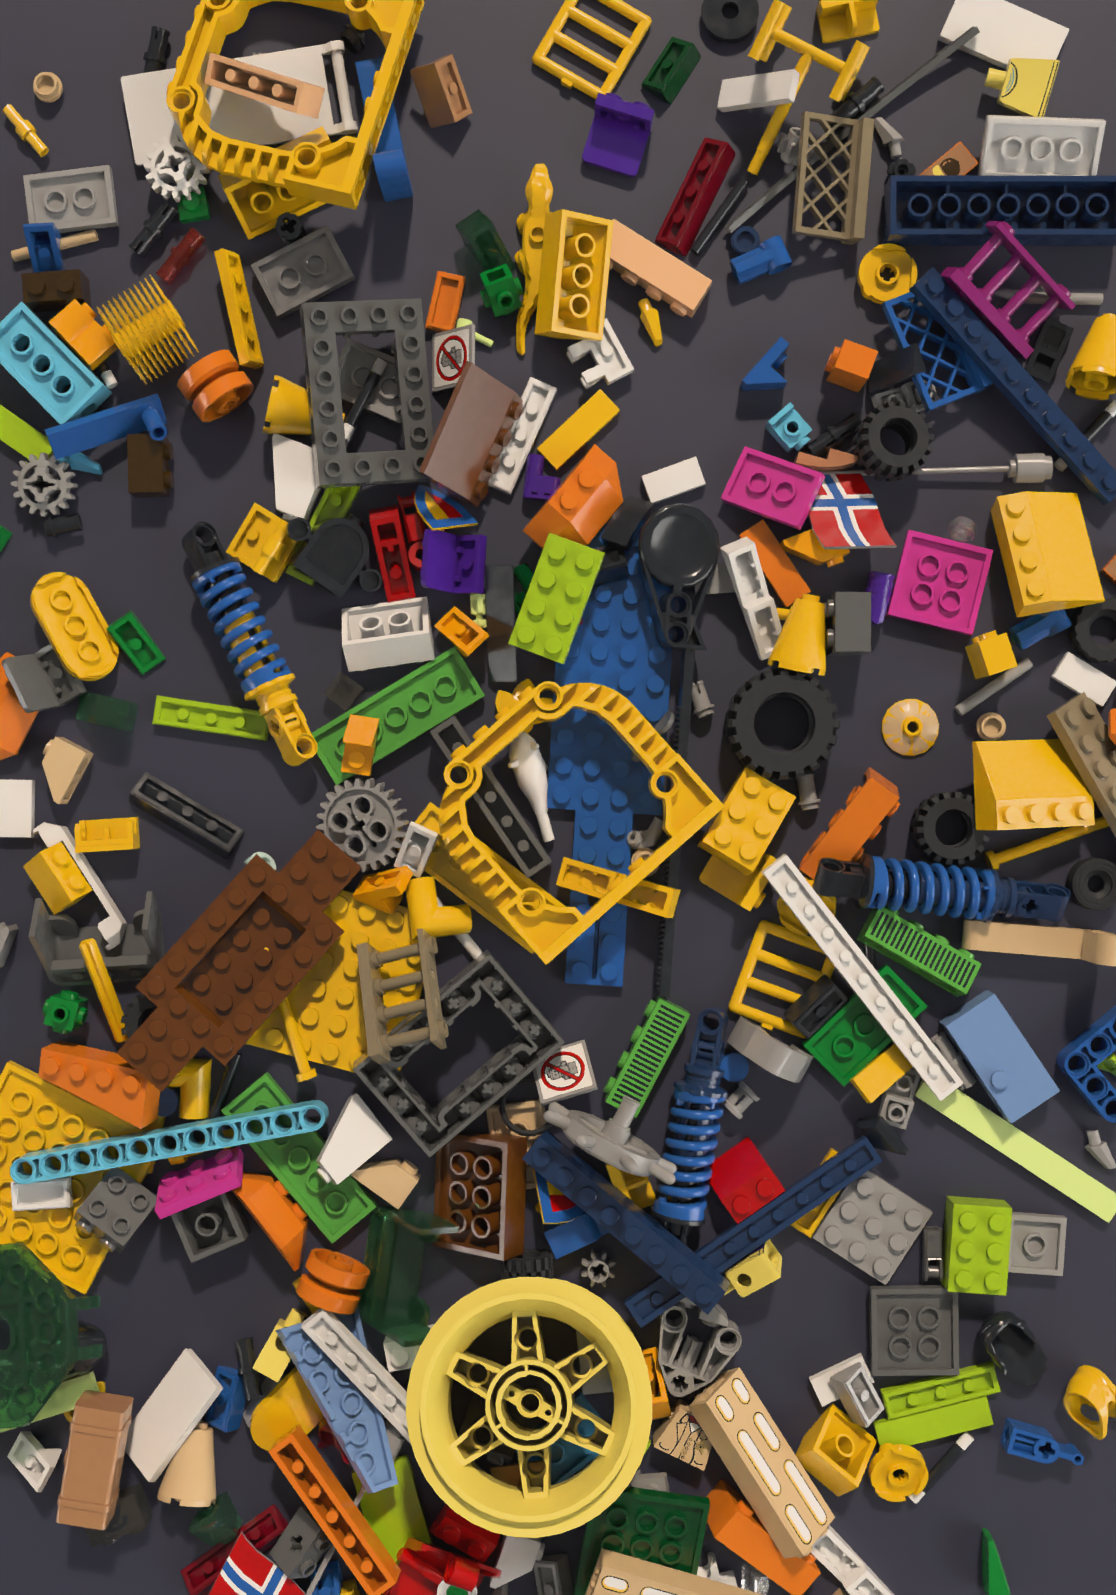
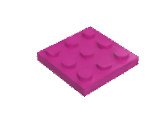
M907 530L886 616L968 636L973 635L993 550Z

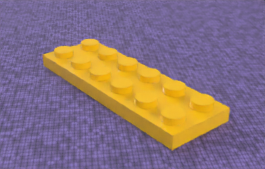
M430 802L415 821V823L439 834V839L430 854L424 871L533 954L534 950L449 854L440 832V808ZM475 836L479 844L521 890L528 887L537 888L543 892L547 904L566 907ZM533 893L525 895L522 900L523 907L529 911L535 910L539 906L538 896Z

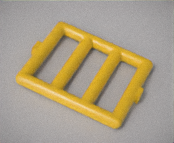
M565 0L533 54L532 62L561 79V85L571 90L574 87L596 100L598 93H612L651 26L652 20L648 15L630 6L623 0H597L638 24L631 37L628 38L576 8L575 6L579 0ZM570 18L622 48L623 50L617 61L613 63L563 34L561 30L567 19ZM556 43L608 73L602 87L595 86L547 58L546 56L552 45Z
M761 920L757 926L728 1004V1009L733 1013L760 1022L761 1027L769 1030L776 1028L806 1039L790 1021L742 1004L747 987L791 1004L801 996L798 993L752 977L755 965L758 960L815 982L824 974L831 979L835 966L826 956L822 970L818 971L762 950L767 933L824 954L812 937L799 935L783 926L767 920Z

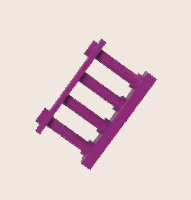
M988 221L985 227L993 236L964 267H947L940 275L1014 357L1027 359L1034 351L1028 344L1030 335L1057 306L1060 309L1072 310L1076 305L1070 299L1071 293L1061 284L1057 285L1013 236L1015 231L1005 221ZM1002 244L1012 257L983 288L977 289L971 282L973 280L972 275ZM1021 265L1031 276L1030 279L1002 309H996L990 303L992 300L991 296ZM1040 286L1050 298L1021 329L1015 330L1009 323L1011 321L1010 316Z

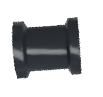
M286 212L277 218L275 227L285 245H289L306 236L301 220L296 214ZM292 226L295 231L290 234L287 228Z

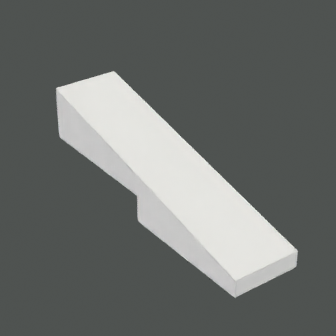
M744 537L720 547L758 657L762 661L769 658L782 627L774 598L768 593L755 542Z
M830 1525L828 1526L827 1533L818 1538L813 1544L811 1553L843 1584L845 1590L850 1595H894Z

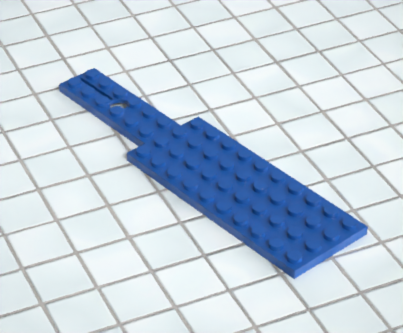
M609 522L604 524L587 545L588 547L596 549L609 545L601 540V536ZM639 530L630 550H624L629 577L593 586L582 615L583 624L578 626L565 664L555 662L554 682L560 687L572 683H595L609 687L626 697L654 728L669 709L672 648L662 647L656 639L639 562L638 539L641 532ZM651 578L659 602V599L664 594L670 592V587L660 585ZM675 598L670 602V608L673 612L675 611ZM671 627L668 631V638L672 642L673 627ZM555 693L553 695V703L556 701ZM571 709L560 719L552 721L547 808L575 810L572 859L628 875L630 873L628 867L630 866L631 846L627 843L626 837L632 831L633 814L662 815V800L652 796L648 789V782L652 776L651 772L642 761L634 762L631 759L632 750L613 728L593 713ZM667 732L660 734L667 742ZM664 776L659 777L656 782L657 788L661 792L664 791ZM570 890V907H576L583 915L591 908L587 899L588 895ZM619 903L613 905L600 917V924L599 919L596 920V929L594 922L567 946L565 983L623 987L627 922L626 905Z

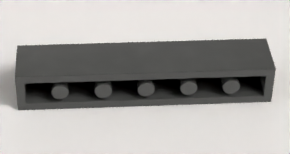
M452 716L430 731L449 762L453 760L450 755L463 744L467 748L473 742L456 716ZM486 764L482 768L483 779L481 786L473 795V798L526 877L529 878L550 864L552 860L489 765ZM461 767L455 768V771L464 782L468 776L467 771Z

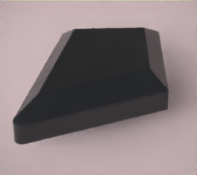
M882 1116L860 1118L856 1121L862 1136L865 1135L874 1149L900 1155H906L909 1152V1149Z

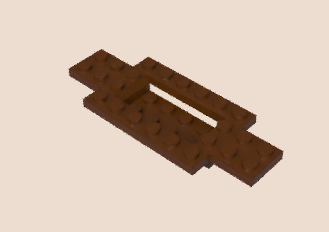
M319 830L311 836L279 873L256 854L136 986L157 1008L117 1053L161 1092L166 1089L202 1047L226 1066L345 932L323 912L362 868Z

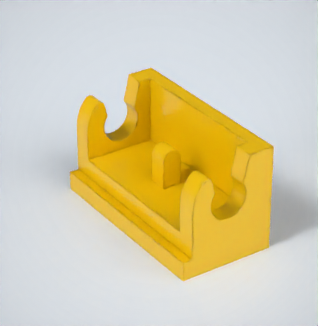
M138 817L79 821V824H75V853L140 848Z

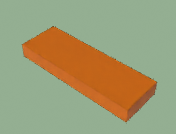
M764 519L738 536L739 539L747 537L755 542L763 574L785 608L792 605L796 598L801 599L803 593L808 594L811 592Z

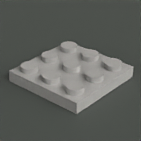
M869 1170L841 1189L812 1234V1237L886 1285L933 1212Z

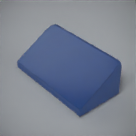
M219 1365L217 1366L215 1378L222 1385L223 1390L207 1410L205 1421L211 1426L227 1433L239 1429L246 1401L241 1374H238L237 1369Z

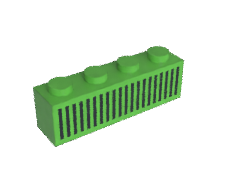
M886 905L881 910L876 908L871 910L857 937L858 941L956 997L968 993L981 966L980 962L974 960L975 956L964 949L957 950L949 945L950 942L946 938L937 934L932 936L924 931L923 925L913 920L906 921L898 916V911H891Z
M657 996L655 1001L650 999L643 1012L646 1019L642 1027L639 1025L635 1027L630 1037V1041L633 1044L629 1052H622L616 1064L620 1068L616 1077L610 1076L603 1089V1092L606 1093L605 1102L616 1108L620 1106L624 1095L638 1101L641 1105L635 1113V1118H637L690 1017L688 1010Z

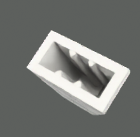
M274 433L272 446L276 509L283 514L282 519L286 521L294 517H301L308 521L321 488L316 489L312 447Z
M357 1093L347 1099L316 1160L320 1167L317 1169V1172L327 1184L331 1181L333 1185H338L392 1140V1137Z

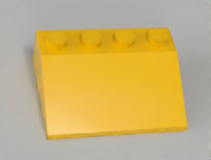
M1025 491L997 496L991 508V514L1017 618L1098 604L1105 601L1077 493Z
M1060 739L972 742L976 830H1014L1095 825L1094 798Z

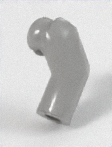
M654 817L647 830L629 832L626 837L627 843L631 848L637 850L653 847L663 832V821Z

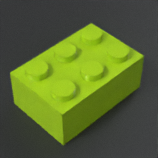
M946 1196L942 1251L944 1275L943 1281L940 1282L948 1292L1007 1295L1013 1208L1005 1200Z

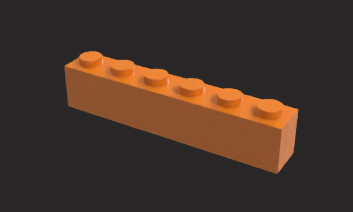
M297 1425L278 1439L268 1452L368 1595H381L396 1584L401 1569L301 1426Z

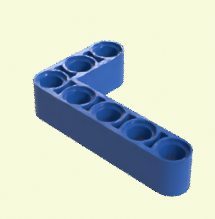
M384 56L355 62L364 106L367 97H371L374 74L377 70H380ZM393 100L376 152L372 154L378 182L385 202L413 197Z
M1116 1005L1060 1050L1056 1058L1059 1069L1099 1116L1113 1123H1116V1090L1096 1066L1116 1050V1032L1113 1030V1024L1116 1021ZM1099 1037L1101 1041L1100 1047L1092 1051L1091 1041ZM1077 1056L1078 1065L1073 1069H1069V1059ZM1096 1078L1097 1085L1095 1089L1088 1091V1081ZM1115 1101V1109L1111 1113H1106L1105 1108L1108 1102Z

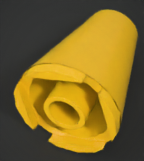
M1103 314L1094 320L1066 375V387L1068 389L1070 385L1076 389L1075 394L1080 397L1093 400H1108L1110 394L1116 393L1115 314Z
M274 375L273 382H277L278 387L272 386L265 421L270 422V427L264 426L262 433L311 435L307 389L281 376Z
M803 593L802 599H795L768 658L767 665L774 666L775 661H779L778 667L810 674L816 668L820 669L818 675L825 676V603L819 602L820 596Z

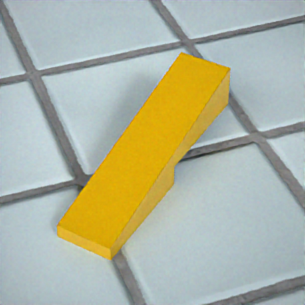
M563 857L556 885L601 899L609 892L605 888L618 876L624 879L627 875ZM643 879L617 903L665 918H673L681 890Z

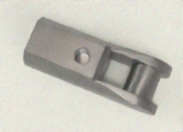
M924 1226L922 1229V1278L924 1281H928V1278H938L939 1281H943L942 1228L938 1226ZM928 1260H936V1266H928Z

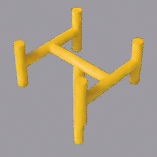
M773 0L748 56L757 61L760 59L767 62L776 42L802 54L795 67V70L800 73L796 95L813 60L839 73L829 97L837 102H840V100L844 102L870 47L856 40L846 62L783 31L782 29L792 7L779 0ZM793 103L777 105L747 171L758 175Z

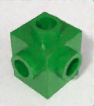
M507 263L479 274L484 290L480 291L485 308L491 307L495 317L511 314L515 309L522 307L519 296L523 295L524 292L518 277L513 278Z
M62 990L52 995L50 999L46 1000L43 1007L44 1024L52 1026V1031L62 1034H69L70 1031L82 1027L88 1016L87 1004L89 999L79 997V993L70 990ZM62 1009L65 1012V1016H61Z

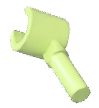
M459 318L456 328L470 325L473 322L468 319ZM475 332V340L491 348L494 341Z

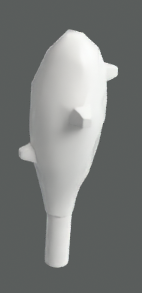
M524 731L510 743V762L508 767L513 768L518 782L517 785L528 799L537 817L543 841L548 842L555 839L547 814L548 782L546 771L548 770V765H546L538 749L539 744Z

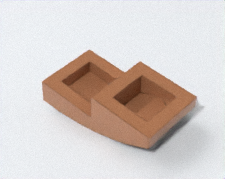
M830 448L826 453L825 459L798 452L794 463L815 471H840L853 467L858 460V456Z

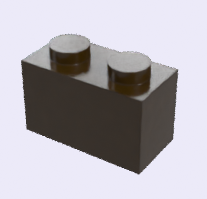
M80 269L21 274L23 302L34 313L63 310L74 299L81 305L85 302L91 307L89 279Z
M127 434L128 493L135 498L170 497V489L174 487L173 472L169 471V460H173L174 454L172 443L166 437L163 440L156 441L151 438L150 434Z

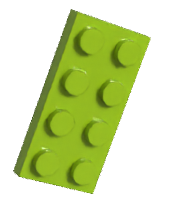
M549 533L508 644L565 664L605 553Z

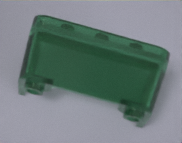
M388 1206L373 1209L370 1216L364 1265L370 1270V1275L365 1288L360 1289L361 1298L358 1304L361 1319L402 1347L421 1345L431 1329L427 1327L430 1318V1308L425 1300L418 1296L425 1242H436L440 1234L458 1233L459 1226L429 1212L397 1209Z

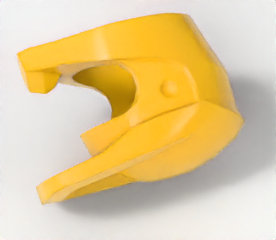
M1082 1365L1078 1367L1068 1382L1063 1405L1069 1416L1098 1440H1102L1107 1435L1108 1416L1116 1418V1386L1100 1369ZM1086 1404L1096 1409L1099 1421L1087 1419L1081 1413V1405Z

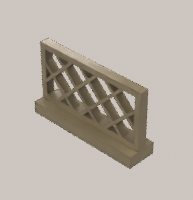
M808 111L802 113L792 226L793 234L840 240L841 244L853 245L864 239L874 119L863 117L860 120ZM810 121L818 122L825 131V134L818 140H815L809 131ZM838 126L850 128L849 140L844 145L834 133ZM827 136L837 148V151L829 158L819 145ZM814 149L823 162L815 170L807 162V153ZM839 153L847 162L846 171L841 175L831 162ZM824 166H826L835 179L827 187L824 186L816 175ZM809 179L813 181L820 191L812 200L804 191L805 183ZM837 183L844 191V200L839 204L836 203L829 193V190ZM822 196L833 209L825 217L820 214L814 205ZM807 209L810 210L818 221L812 228L801 226L802 213ZM834 213L842 222L841 232L833 231L826 222Z

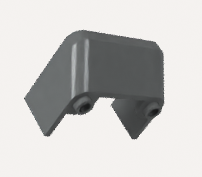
M147 891L145 908L134 913L133 924H127L120 944L111 950L105 948L109 943L103 937L98 926L78 927L76 921L67 914L49 915L42 898L35 899L28 937L49 980L54 984L61 986L93 984L79 949L80 942L85 939L93 938L96 940L112 983L141 981L165 955L163 918L153 891Z

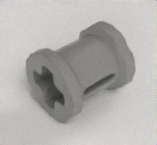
M742 1080L738 1083L739 1087L728 1099L722 1102L739 1120L743 1117L742 1113L753 1101L758 1102L760 1099ZM743 1095H745V1098L738 1105H736V1102Z

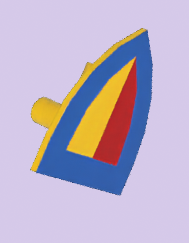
M419 484L415 492L414 503L419 515L432 531H444V529L478 525L474 517L459 503L437 490Z
M533 1169L539 1200L535 1205V1209L541 1214L543 1224L566 1223L584 1213L580 1207Z

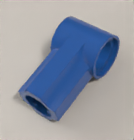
M780 235L771 237L759 244L756 249L730 260L732 274L739 285L767 273L769 275L779 273L792 265L791 258Z
M1065 610L1032 615L1008 630L1013 643L1019 650H1023L1047 636L1051 637L1070 627L1072 622Z

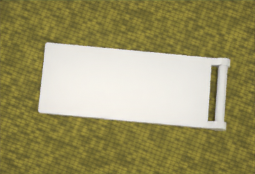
M335 40L322 45L234 58L250 65L325 88L318 119L284 110L209 85L205 94L212 112L209 127L228 138L263 146L287 143L323 126L328 136L357 133L358 127L357 122L353 120L343 53L345 52L344 42ZM323 55H331L342 119V122L338 124L333 122ZM176 68L121 77L134 159L137 166L151 163L146 153H154L156 150L152 144L155 142L161 146L163 144V136L169 142L173 141L174 134L179 136L181 142L184 140L180 127L176 124L166 103L167 86L173 80ZM176 151V152H178V153H180V154L186 153V152H183V151Z

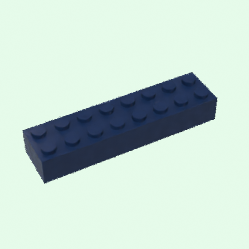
M891 175L884 187V244L891 243L899 246H984L993 236L985 227L987 222L1005 221L1014 229L1015 234L1013 236L1022 246H1116V176Z

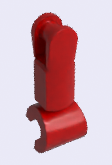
M415 491L411 492L412 495L402 498L398 495L397 499L408 543L412 545L408 552V558L413 569L421 572L422 560L417 558L420 554H423L424 522L417 509L416 513L405 515L404 511L406 508L415 506Z

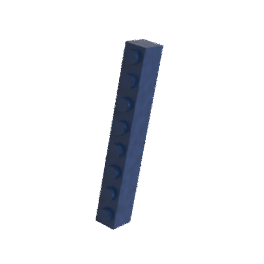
M548 1130L539 1136L522 1158L707 1315L726 1293L730 1285L727 1279Z

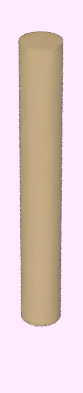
M95 229L62 237L60 250L98 241V234ZM28 247L11 251L14 262L30 259Z

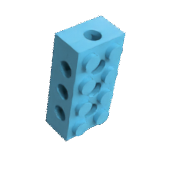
M22 301L0 322V364L59 424L91 415L112 394L100 379ZM30 344L28 349L24 351L25 346ZM50 364L49 369L44 372V368ZM71 384L70 389L64 393L65 387Z

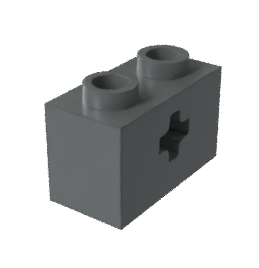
M300 1506L269 1555L289 1579L308 1578L315 1571L317 1562L332 1543L306 1506Z

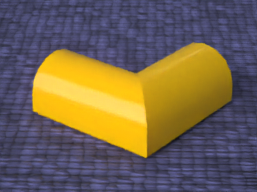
M434 877L415 878L408 882L406 898L412 940L418 939L417 929L423 928L431 937L461 935L471 932L472 915L468 904L438 907Z
M192 1058L167 1086L180 1087V1118L205 1119L208 1117L210 1112L212 1059Z

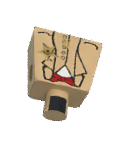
M698 1391L697 1394H696V1396H695V1399H696L702 1392ZM678 1399L670 1410L671 1416L665 1417L654 1432L653 1445L655 1448L704 1471L712 1444L688 1408L690 1403Z

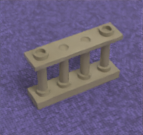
M423 928L417 929L418 943L380 953L368 942L356 945L368 1057L378 1064L390 1062L389 1051H392L393 1047L430 1039L438 1048H446L445 1038L448 1037L449 1032L447 1024L442 1017L434 955L437 954L438 947L435 938L431 937ZM420 955L421 971L385 980L381 978L380 968L383 967V964ZM423 982L424 999L387 1008L384 1005L383 995L386 994V991ZM427 1010L428 1027L391 1036L387 1033L386 1023L389 1022V1019Z

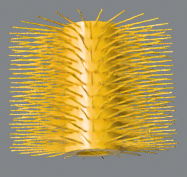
M150 275L151 280L159 291L158 293L165 301L164 303H162L147 279L144 278L159 306L155 304L147 289L139 281L148 300L154 307L153 310L140 290L134 285L140 299L147 307L146 309H144L133 291L128 288L133 296L132 298L139 307L136 308L127 294L124 295L136 316H134L131 309H129L130 307H128L126 302H124L125 300L119 294V299L128 315H126L123 308H121L122 306L117 303L118 301L113 298V301L120 314H118L116 309H114L115 307L109 301L107 302L112 313L107 310V307H103L109 318H105L104 313L99 314L102 315V320L105 321V326L111 332L117 347L129 364L132 365L133 369L136 370V374L140 375L141 380H146L143 373L147 374V378L153 382L152 378H150V373L146 369L147 366L154 376L157 375L154 374L156 372L153 371V366L148 360H151L153 365H155L154 367L163 375L155 361L158 359L157 361L168 372L164 361L158 354L161 353L164 360L173 368L167 354L164 353L165 351L160 346L161 344H163L162 346H164L176 365L178 363L173 356L174 354L169 349L170 347L176 352L175 354L181 359L182 363L184 362L172 339L175 340L177 346L189 360L179 339L174 334L175 332H177L192 356H194L193 352L181 334L180 329L185 333L198 353L199 351L186 330V325L176 308L165 297L157 282ZM165 338L167 339V341H168L170 347H169L168 344L165 342V340H164Z

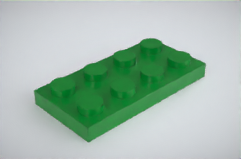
M886 963L877 971L914 1019L928 1007ZM856 993L817 1032L802 1043L843 1086L847 1085L852 1077L861 1071L892 1041Z

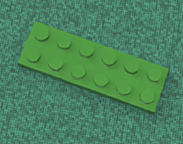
M454 646L436 657L435 660L429 661L312 732L318 746L316 753L335 784H342L344 781L357 775L341 772L345 747L343 737L350 714L380 719L373 764L484 698L485 694Z
M266 1072L221 1111L225 1116L294 1103L272 1076ZM279 1115V1122L282 1126H292V1120L288 1115ZM250 1121L253 1131H263V1125L260 1121ZM317 1131L249 1143L332 1244L378 1205L361 1183L351 1176L352 1173L338 1185H333L331 1181L327 1184L317 1172V1169L320 1167L316 1160L326 1141Z

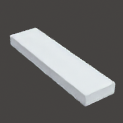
M529 378L521 397L523 400L522 414L513 423L510 430L512 433L510 442L506 447H503L499 456V468L495 474L491 475L488 486L510 496L512 495L526 463L527 455L530 454L557 388L535 378Z

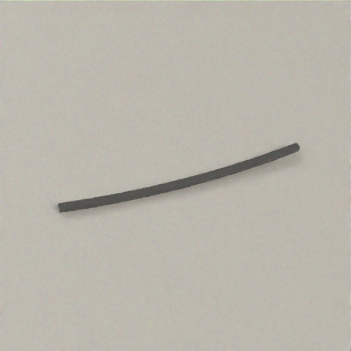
M977 26L971 27L935 54V56L855 119L860 120L863 117H872L913 83L980 33ZM843 127L836 133L840 141L849 135L850 128ZM829 139L820 147L826 154L835 145ZM814 151L807 162L811 166L820 158ZM797 166L724 227L727 233H732L769 200L797 177Z

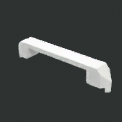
M46 822L34 828L33 834L39 833L47 847L60 842L66 845L110 915L98 924V929L109 943L105 948L111 950L120 944L127 922L83 852L75 853V839L68 828Z

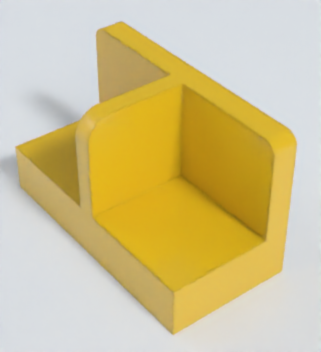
M819 0L816 13L822 42L830 43L878 33L880 29L876 12L878 0Z
M606 1163L612 1184L641 1209L654 1204L656 1196L648 1176L633 1175Z

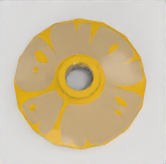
M904 699L895 702L887 709L882 719L881 732L885 743L891 750L901 755L915 756L926 752L933 746L938 736L939 722L936 713L928 704L917 699ZM909 722H914L917 725V729L913 733L907 728Z

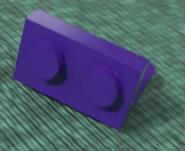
M598 93L595 102L594 119L582 154L583 162L625 176L635 177L638 173L653 125L654 110L650 109L643 102L636 101L630 103L613 93Z
M426 529L422 542L421 585L424 588L451 594H483L487 536L481 534L454 535L440 530L432 531L431 529Z

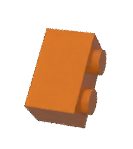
M844 339L840 347H834L832 354L828 358L824 369L829 372L826 381L859 393L869 378L878 351Z

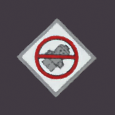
M474 324L432 334V392L436 393L455 388L466 361L475 364Z
M585 1040L560 1046L533 1069L542 1106L598 1090Z

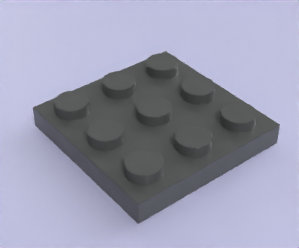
M943 1285L869 1286L870 1373L872 1376L959 1375L958 1292H948Z

